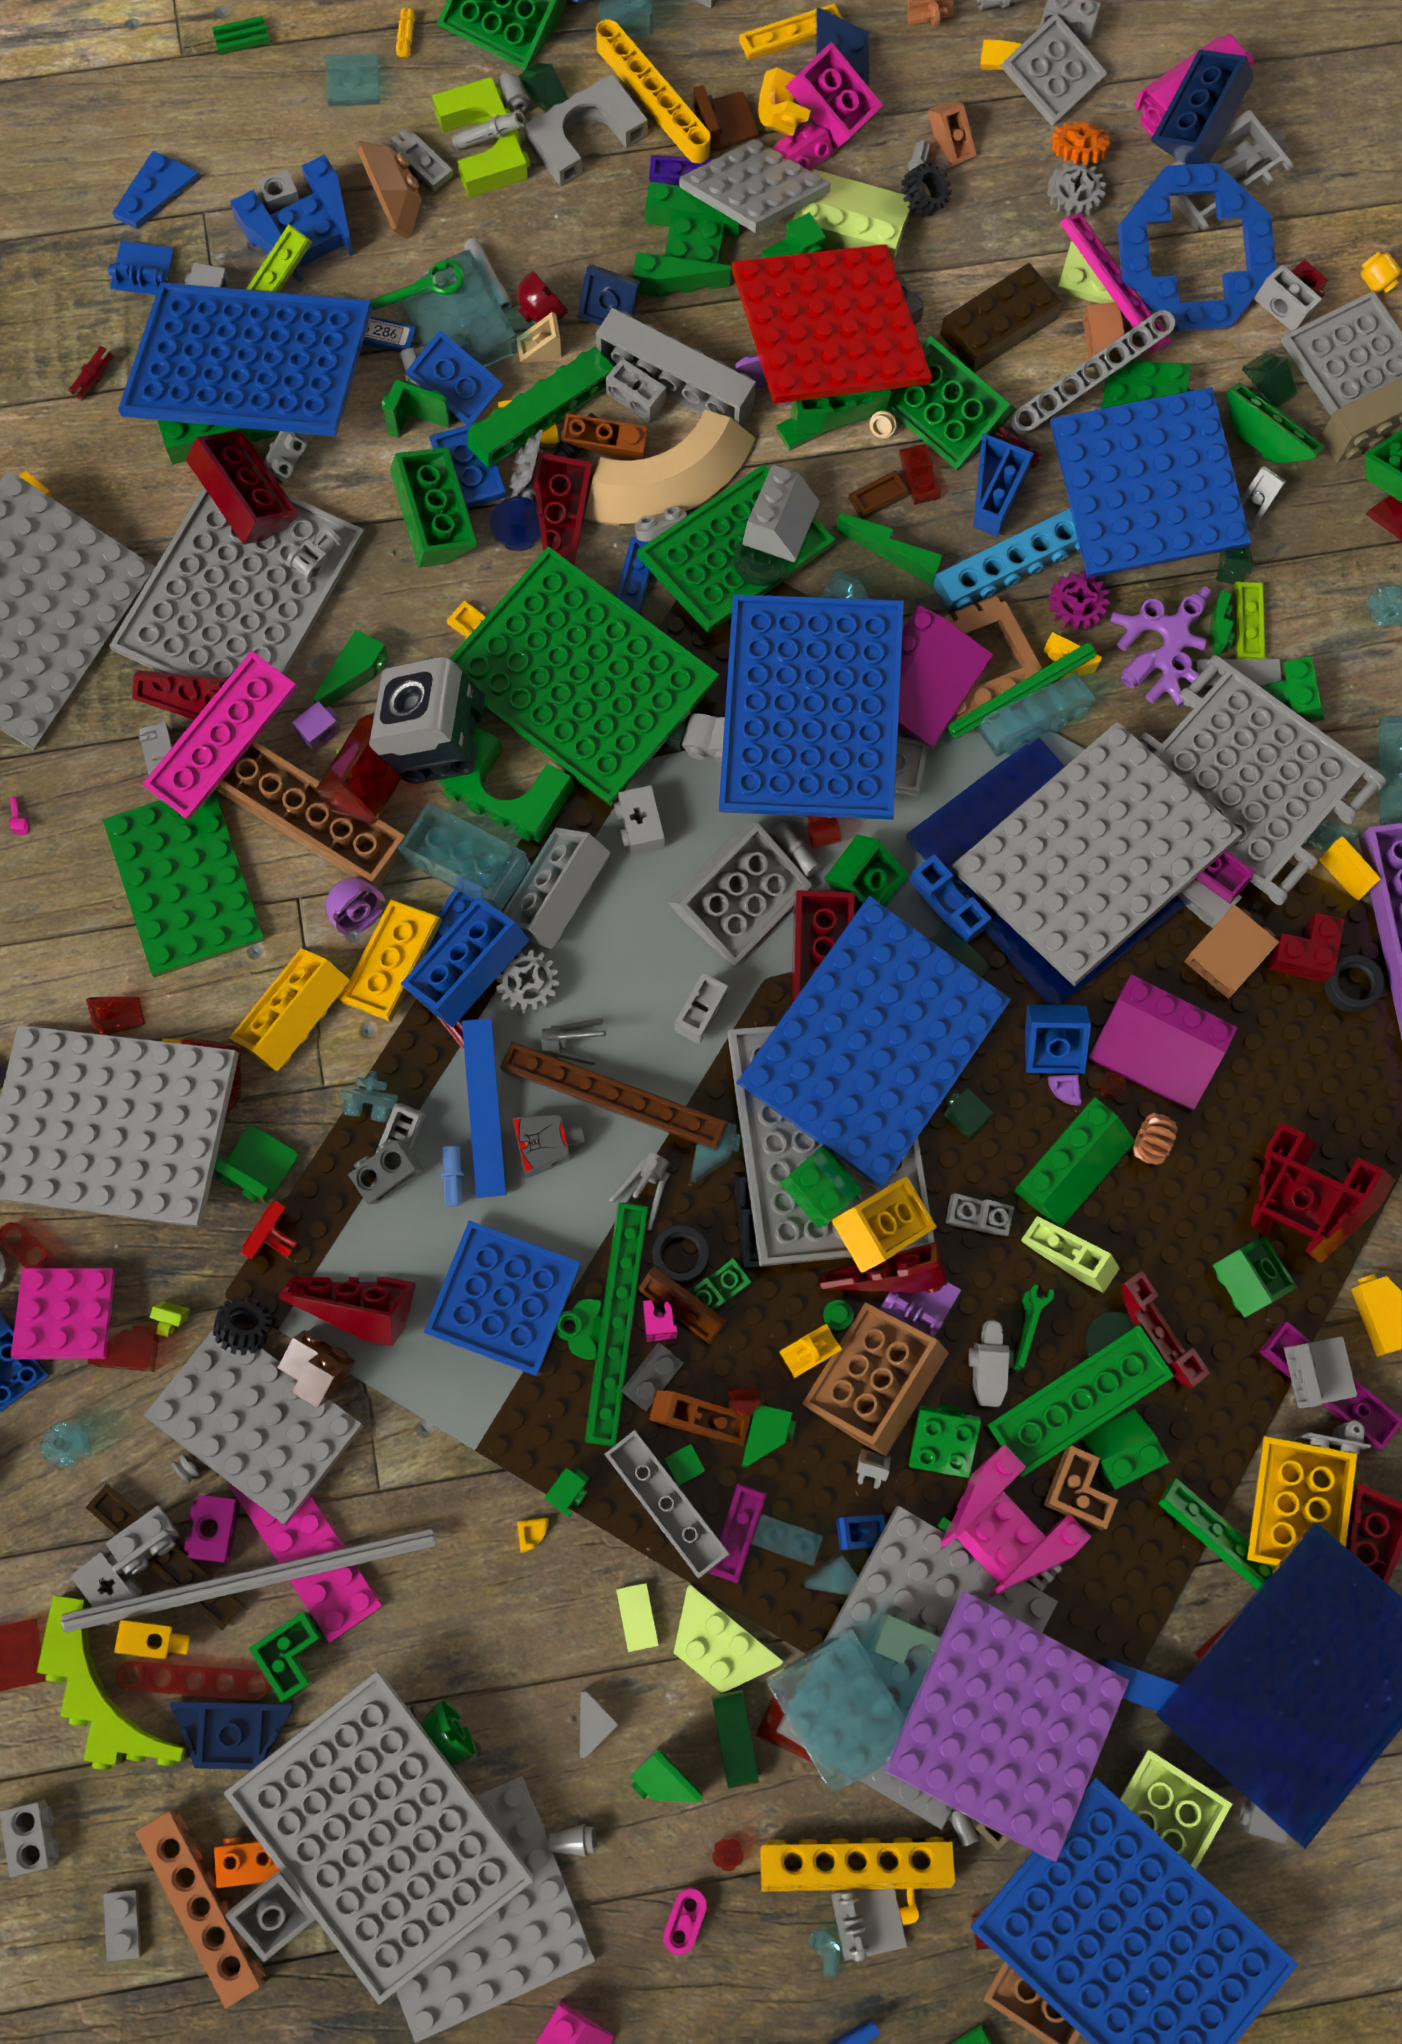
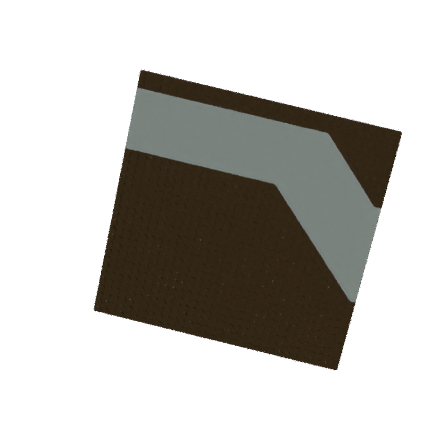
M781 582L763 595L809 597L784 582ZM676 600L658 629L717 672L720 679L624 790L627 791L652 785L665 838V847L631 855L629 846L624 847L620 830L625 829L623 819L617 820L614 803H618V798L610 806L572 777L575 788L540 843L533 839L527 841L521 838L482 899L503 913L555 827L590 833L611 852L604 868L596 876L590 891L582 899L576 909V914L568 922L562 932L561 939L555 944L553 949L535 945L530 941L521 949L524 956H528L530 949L533 950L534 957L544 953V962L552 960L554 967L551 970H558L559 977L553 980L559 982L560 988L552 989L556 993V999L547 998L549 1007L545 1008L540 1004L538 1005L537 1013L533 1011L532 1007H528L526 1014H523L521 1006H518L514 1011L511 1010V1000L503 1003L502 996L505 993H498L497 986L503 983H499L495 979L460 1018L462 1021L492 1019L507 1196L476 1198L464 1050L438 1017L416 999L283 1203L285 1209L276 1221L275 1228L296 1240L295 1247L291 1248L280 1241L282 1245L292 1250L286 1258L265 1243L261 1245L254 1257L245 1261L228 1287L225 1296L231 1302L235 1297H239L240 1302H243L244 1297L249 1298V1303H253L254 1299L259 1301L258 1307L264 1305L267 1308L266 1312L271 1314V1326L290 1338H293L303 1330L311 1331L321 1336L322 1341L328 1345L343 1349L347 1352L348 1357L355 1360L349 1372L350 1375L544 1494L549 1492L566 1468L572 1472L576 1467L590 1479L584 1488L588 1492L578 1507L572 1504L569 1508L570 1510L815 1659L874 1549L872 1547L840 1551L836 1519L884 1514L886 1527L896 1506H900L933 1527L942 1517L952 1522L958 1509V1503L968 1487L967 1483L971 1474L1001 1447L987 1424L1134 1328L1135 1326L1125 1305L1121 1285L1138 1272L1143 1271L1159 1295L1153 1300V1303L1184 1350L1194 1348L1210 1374L1192 1388H1188L1175 1377H1172L1105 1422L1107 1423L1135 1409L1156 1435L1169 1463L1109 1492L1096 1469L1089 1487L1118 1500L1108 1528L1098 1530L1077 1521L1091 1538L1072 1558L1060 1565L1062 1570L1054 1576V1579L1042 1591L1058 1601L1042 1632L1043 1634L1100 1665L1103 1664L1104 1658L1140 1670L1205 1547L1202 1541L1161 1507L1158 1502L1168 1484L1177 1478L1219 1516L1222 1515L1292 1382L1287 1375L1258 1351L1282 1322L1290 1323L1308 1340L1314 1341L1402 1174V1039L1374 909L1307 872L1287 894V900L1282 905L1275 904L1265 892L1251 882L1240 892L1239 895L1242 898L1236 904L1238 908L1247 910L1252 915L1253 920L1261 927L1270 929L1274 933L1276 940L1282 933L1304 938L1306 924L1315 913L1345 919L1337 962L1343 957L1350 955L1365 956L1373 960L1381 968L1385 979L1381 997L1368 1009L1361 1012H1344L1335 1007L1326 995L1325 983L1269 970L1272 951L1228 999L1184 962L1213 928L1203 922L1175 897L1076 986H1073L952 871V865L1085 750L1084 748L1009 708L958 739H954L950 735L947 727L934 748L928 746L919 797L895 793L893 820L719 812L722 763L716 761L714 757H705L703 760L690 757L683 748L682 742L691 714H705L716 718L725 717L731 618L710 633H707L679 601ZM898 730L897 736L915 739ZM640 817L634 818L637 824H642ZM745 822L759 823L785 853L786 850L771 832L777 825L786 822L798 839L805 841L807 850L821 865L814 874L806 877L797 863L790 859L812 884L808 891L835 892L824 878L857 834L880 840L909 875L886 908L1011 1000L918 1136L930 1216L937 1227L933 1230L934 1242H937L947 1273V1282L961 1291L946 1315L940 1329L934 1336L949 1354L888 1452L887 1456L891 1457L889 1474L886 1481L881 1480V1485L878 1489L874 1488L875 1478L865 1476L863 1483L858 1484V1473H856L861 1449L875 1453L878 1452L860 1443L802 1405L830 1358L794 1378L779 1353L782 1349L825 1325L823 1312L831 1301L842 1300L847 1302L853 1310V1321L865 1302L880 1310L890 1292L821 1288V1273L854 1265L856 1263L853 1258L744 1268L754 1282L715 1311L726 1322L710 1344L674 1317L673 1325H677V1339L647 1342L643 1301L651 1299L637 1290L625 1384L654 1347L660 1343L683 1362V1365L662 1391H673L750 1415L751 1419L744 1446L650 1421L653 1403L645 1411L623 1393L616 1444L635 1430L674 1481L675 1479L664 1458L691 1444L705 1472L682 1484L679 1488L718 1539H720L737 1484L767 1493L737 1584L708 1573L701 1579H698L605 1456V1453L612 1447L584 1443L596 1359L585 1360L575 1356L570 1351L568 1341L561 1339L555 1331L539 1374L536 1377L424 1334V1330L469 1220L581 1262L563 1312L572 1311L576 1304L582 1300L594 1299L601 1302L598 1316L602 1317L617 1204L624 1202L648 1206L647 1226L659 1180L655 1184L648 1181L639 1196L634 1198L633 1193L642 1179L639 1174L613 1203L609 1199L637 1168L641 1159L645 1160L650 1152L658 1154L670 1163L666 1170L670 1176L665 1183L652 1230L648 1231L645 1229L638 1288L654 1266L652 1250L655 1240L662 1231L675 1225L694 1227L703 1234L709 1246V1261L706 1270L698 1279L690 1283L679 1284L688 1292L705 1278L713 1275L732 1258L736 1257L741 1263L739 1223L736 1202L734 1201V1172L746 1171L727 1032L730 1029L776 1026L791 1006L794 905L733 966L689 927L667 902ZM934 854L953 874L952 880L957 890L968 900L973 897L992 918L988 928L966 946L909 883L912 871ZM1288 862L1272 882L1279 886L1296 866ZM854 906V916H855V914L857 913V911L859 910V909H857L855 906ZM1356 968L1345 969L1338 977L1340 990L1345 996L1353 1000L1365 998L1371 990L1368 977ZM542 970L539 978L547 984V976ZM704 973L727 985L728 994L699 1045L674 1032V1022L701 974ZM1131 974L1238 1027L1194 1111L1088 1058L1125 982ZM531 977L528 981L522 980L523 986H526L527 983L533 984V978ZM509 979V988L514 993L517 985ZM537 995L531 996V997H527V999L535 998V997H537ZM1028 1005H1079L1087 1007L1091 1028L1085 1074L1026 1073L1025 1025ZM603 1019V1023L600 1025L567 1032L604 1030L607 1033L605 1036L567 1039V1048L561 1049V1051L594 1059V1065L564 1058L558 1059L725 1120L729 1125L718 1151L507 1073L502 1071L500 1066L511 1042L550 1055V1051H542L543 1028ZM1078 1075L1081 1104L1070 1105L1058 1099L1050 1089L1048 1077ZM1094 1097L1119 1117L1134 1141L1142 1122L1145 1121L1148 1115L1153 1113L1169 1117L1170 1120L1176 1122L1178 1129L1169 1156L1161 1164H1148L1141 1161L1134 1154L1133 1144L1062 1227V1229L1105 1250L1113 1256L1120 1269L1104 1293L1078 1280L1021 1241L1037 1216L1048 1222L1050 1221L1014 1191ZM402 1103L426 1113L422 1127L411 1148V1151L424 1170L378 1204H367L348 1176L350 1172L355 1170L354 1164L366 1156L371 1158L375 1155L395 1104ZM401 1115V1120L412 1124V1118ZM561 1115L564 1129L581 1125L585 1142L568 1146L570 1161L526 1178L512 1118ZM1280 1122L1307 1134L1317 1144L1306 1167L1343 1184L1357 1158H1360L1384 1169L1395 1180L1382 1206L1322 1263L1317 1262L1306 1253L1312 1241L1311 1238L1275 1221L1266 1238L1297 1288L1245 1318L1235 1308L1231 1295L1226 1287L1219 1282L1212 1265L1265 1236L1250 1224L1254 1205L1258 1202L1261 1187L1259 1180L1261 1174L1264 1173L1266 1159H1264L1266 1147ZM399 1126L395 1128V1131L405 1135L409 1132V1130ZM448 1146H458L461 1148V1172L464 1173V1178H461L463 1203L456 1207L446 1206L444 1179H441L440 1176L443 1174L442 1148ZM398 1153L393 1155L394 1157L399 1158ZM373 1170L368 1175V1182L371 1186H374L377 1182V1174ZM956 1193L982 1201L987 1199L1013 1206L1014 1210L1009 1236L995 1235L946 1224L951 1194ZM677 1237L670 1240L663 1251L666 1265L677 1272H685L693 1268L699 1257L698 1248L695 1243L685 1237ZM292 1277H329L332 1282L349 1281V1277H359V1282H377V1277H390L415 1282L416 1285L405 1330L393 1346L364 1341L279 1299V1293ZM1035 1284L1038 1285L1036 1292L1038 1298L1042 1296L1047 1297L1048 1291L1050 1289L1054 1290L1053 1300L1040 1312L1025 1367L1016 1374L1010 1372L1011 1368L1008 1369L1007 1392L1000 1407L979 1405L973 1389V1366H969V1349L974 1348V1343H981V1331H983L981 1328H983L984 1322L995 1320V1322L1001 1323V1332L1003 1333L1002 1344L1008 1345L1009 1350H1013L1015 1355L1025 1321V1310L1022 1305L1023 1295L1030 1291ZM652 1301L654 1315L657 1317V1313L661 1312L664 1316L665 1310ZM567 1321L564 1324V1329L568 1332L573 1331L576 1327L572 1321ZM847 1327L844 1330L837 1331L830 1328L838 1344L849 1329ZM598 1343L595 1344V1346H596V1355H597ZM756 1404L792 1412L791 1420L796 1421L793 1438H786V1442L782 1447L750 1467H741ZM939 1405H950L961 1409L964 1414L981 1418L969 1478L909 1467L908 1462L920 1406L936 1409ZM1082 1439L1070 1445L1088 1453ZM1064 1450L1025 1476L1020 1477L1018 1475L1003 1490L1044 1535L1054 1524L1066 1517L1064 1514L1043 1506ZM1038 1575L1036 1578L1041 1582L1044 1577ZM1124 1699L1121 1700L1120 1705H1119V1707H1118V1710H1119L1120 1706L1122 1705Z

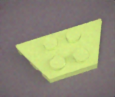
M688 1586L673 1652L721 1693L781 1666L783 1661L693 1586Z

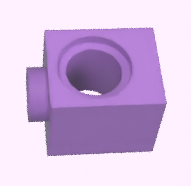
M319 701L292 721L296 733L313 752L340 732L337 724L339 718L329 706L324 708Z

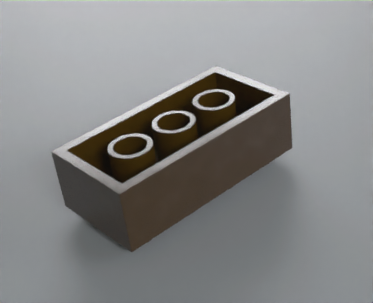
M1028 263L945 316L940 335L959 359L975 373L1055 321L1058 317L1062 301L1034 267Z

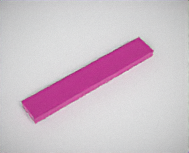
M1081 213L1065 217L1060 222L1061 226L1132 327L1135 328L1153 314L1134 288L1130 289L1122 281L1120 267ZM1155 320V328L1160 332H1164L1158 321ZM1166 336L1162 341L1150 348L1149 351L1152 354L1163 350L1172 342Z

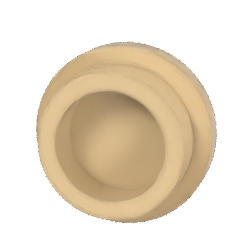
M878 411L870 419V430L878 438H888L897 428L896 418L888 411Z

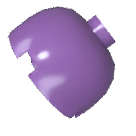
M350 877L336 883L330 890L325 901L326 914L339 933L346 936L351 935L349 931L357 930L360 933L373 925L383 911L380 908L381 900L385 903V898L381 891L367 880L360 877Z

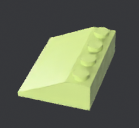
M813 169V173L818 174L821 178L831 183L830 193L795 211L793 220L810 212L826 236V249L838 250L887 244L894 263L911 211L908 208L910 205L909 201L904 202L903 200L906 195Z
M1147 1750L1119 1799L1195 1870L1232 1806V1803L1150 1750Z

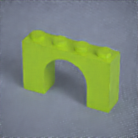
M492 77L432 95L434 112L442 133L471 124L485 123L491 120L493 116H503L511 113L509 108H504L503 92L500 86H495ZM517 129L509 131L506 136L499 138L491 149L458 160L459 175L468 198L528 179L527 168L531 167L527 152L521 151L522 141Z

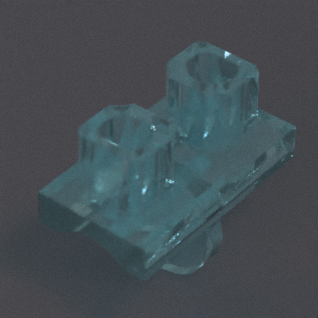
M370 1071L368 1079L357 1078L356 1085L366 1087V1089L346 1086L345 1089H341L340 1098L344 1099L343 1113L345 1115L361 1116L363 1103L373 1104L371 1119L380 1122L388 1121L392 1108L398 1103L399 1096L375 1091V1089L386 1091L387 1082L377 1081L378 1072Z

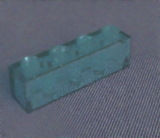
M1076 672L984 716L978 731L996 757L1004 753L1012 754L1029 741L1031 743L1037 742L1046 733L1052 730L1057 732L1064 728L1068 722L1074 719L1079 721L1085 718L1090 713L1095 697Z

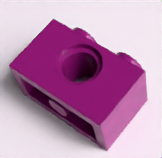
M198 1495V1499L193 1501L190 1511V1520H194L192 1533L188 1532L185 1540V1551H188V1558L230 1563L240 1507L238 1500ZM215 1520L218 1524V1531L215 1536L209 1538L206 1536L204 1528L207 1522Z

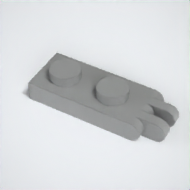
M402 129L398 132L402 142L396 136L390 138L391 144L395 147L393 150L397 153L401 152L406 156L410 164L409 168L434 192L454 176L453 169L415 133L409 135Z

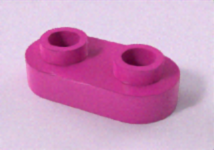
M685 1888L678 1893L664 1929V1945L669 1952L675 1955L686 1954L692 1949L706 1912V1899L703 1893L696 1888ZM692 1898L696 1901L697 1905L694 1910H687L684 1903L687 1899ZM681 1930L685 1933V1939L682 1942H676L673 1939L675 1931Z

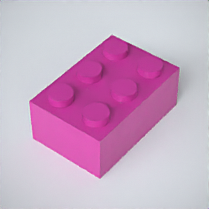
M832 42L785 86L801 106L811 110L809 116L816 125L828 130L831 143L836 149L856 133L883 106Z

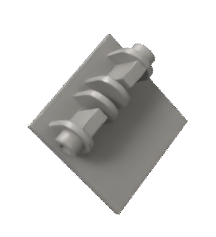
M539 430L533 438L529 437L525 447L518 450L515 463L518 464L517 472H514L509 485L512 488L510 498L512 500L518 494L522 495L523 500L529 502L535 498L533 475L537 453H544V450L539 448L543 430Z
M1351 1421L1336 1426L1333 1429L1332 1437L1307 1433L1293 1438V1441L1302 1442V1444L1332 1448L1360 1454L1361 1450L1371 1448V1445L1363 1443L1364 1426L1358 1421Z
M895 1889L848 1890L831 1894L844 1961L852 1959L861 1961L867 1959V1956L907 1948Z

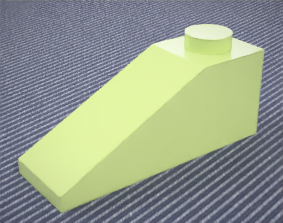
M1038 1216L1021 1239L1024 1244L1078 1280L1103 1293L1120 1269L1110 1253Z

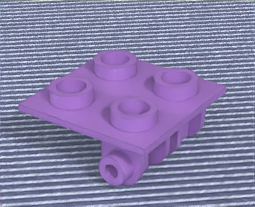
M947 1282V1285H944L941 1290L933 1293H926L925 1291L919 1293L890 1292L880 1310L934 1338L961 1290Z

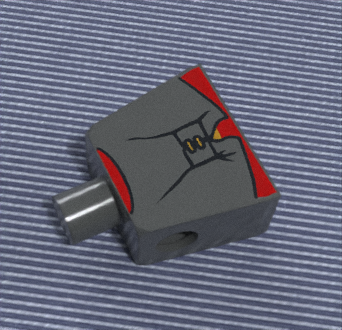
M561 1115L512 1118L526 1178L570 1161L568 1146L585 1142L581 1125L564 1129Z

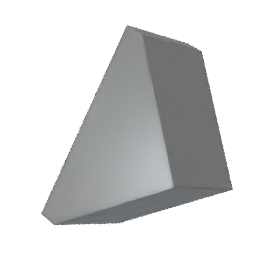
M581 1691L580 1758H587L619 1724L588 1691Z

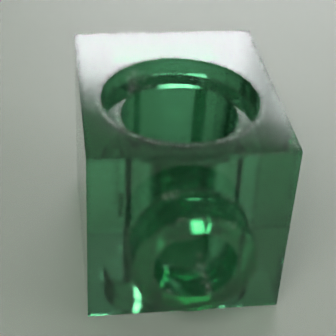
M968 1088L962 1094L956 1091L945 1103L948 1108L944 1115L969 1139L993 1114Z

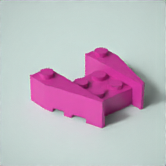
M1005 1444L971 1474L967 1483L968 1487L958 1503L956 1514L941 1542V1545L945 1547L957 1538L998 1584L987 1594L990 1598L1059 1567L1072 1558L1091 1538L1071 1514H1068L1054 1524L1044 1535L1007 1496L1003 1490L1026 1466Z

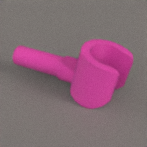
M11 797L12 817L9 819V826L14 834L27 835L29 821L27 818H20L17 797Z

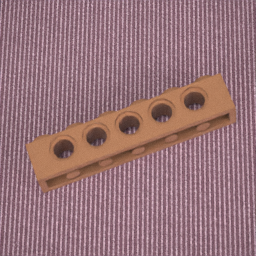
M176 1809L137 1830L135 1833L226 2009L265 1984L263 1979L266 1975L265 1970L258 1958L253 1960L248 1950L250 1945L226 1918L225 1914L232 1909V1906L227 1899L222 1900L217 1890L214 1872L212 1870L207 1871L202 1861L205 1859V1855L197 1841L192 1842L187 1832L190 1830V1825L182 1812L178 1814ZM170 1838L177 1840L180 1845V1851L177 1856H171L166 1850V1844ZM184 1868H190L195 1874V1881L192 1885H186L181 1880V1872ZM198 1897H204L209 1901L210 1910L208 1914H201L197 1911L196 1900ZM214 1926L221 1927L224 1930L225 1940L223 1943L219 1944L212 1940L211 1930ZM228 1956H235L239 1959L241 1967L238 1973H232L227 1969L226 1959Z

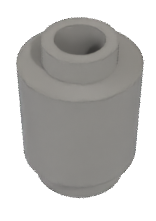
M511 72L502 74L497 80V87L500 86L503 92L502 102L505 108H509L510 112L515 110L524 112L530 104V98L520 78Z

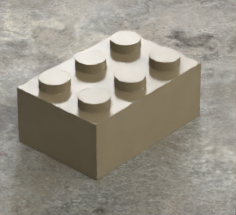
M1402 377L1334 411L1320 438L1336 463L1345 459L1348 461L1355 459L1363 450L1369 447L1371 449L1375 448L1385 439L1402 429Z

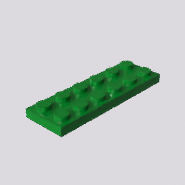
M1137 1325L988 1423L987 1426L999 1445L1002 1447L1005 1444L1026 1466L1019 1474L1020 1477H1023L1174 1377V1375L1140 1325Z

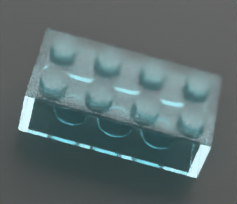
M429 802L398 847V851L405 863L475 900L477 897L481 898L500 912L531 866L524 851Z

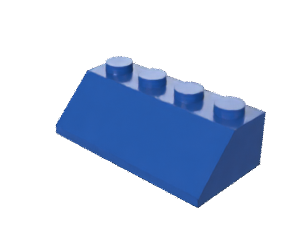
M477 897L402 981L401 985L434 1015L453 1027L529 942V938L515 921Z

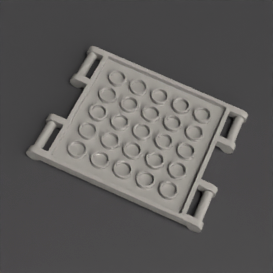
M1212 656L1207 662V667L1195 681L1178 694V696L1185 700L1183 703L1185 706L1193 708L1187 717L1163 743H1160L1147 733H1143L1138 740L1243 832L1241 838L1227 852L1254 870L1255 873L1250 882L1265 892L1275 904L1282 905L1288 898L1287 894L1302 876L1317 865L1316 858L1302 848L1303 844L1332 811L1338 814V817L1343 822L1351 824L1357 818V812L1376 790L1382 789L1386 784V779L1218 656ZM1216 673H1220L1222 677L1203 699L1197 695ZM1361 777L1367 780V784L1349 805L1341 801ZM1292 857L1298 860L1299 863L1279 886L1272 882Z

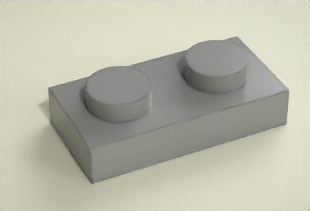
M138 1889L104 1893L107 1962L140 1958L142 1952Z

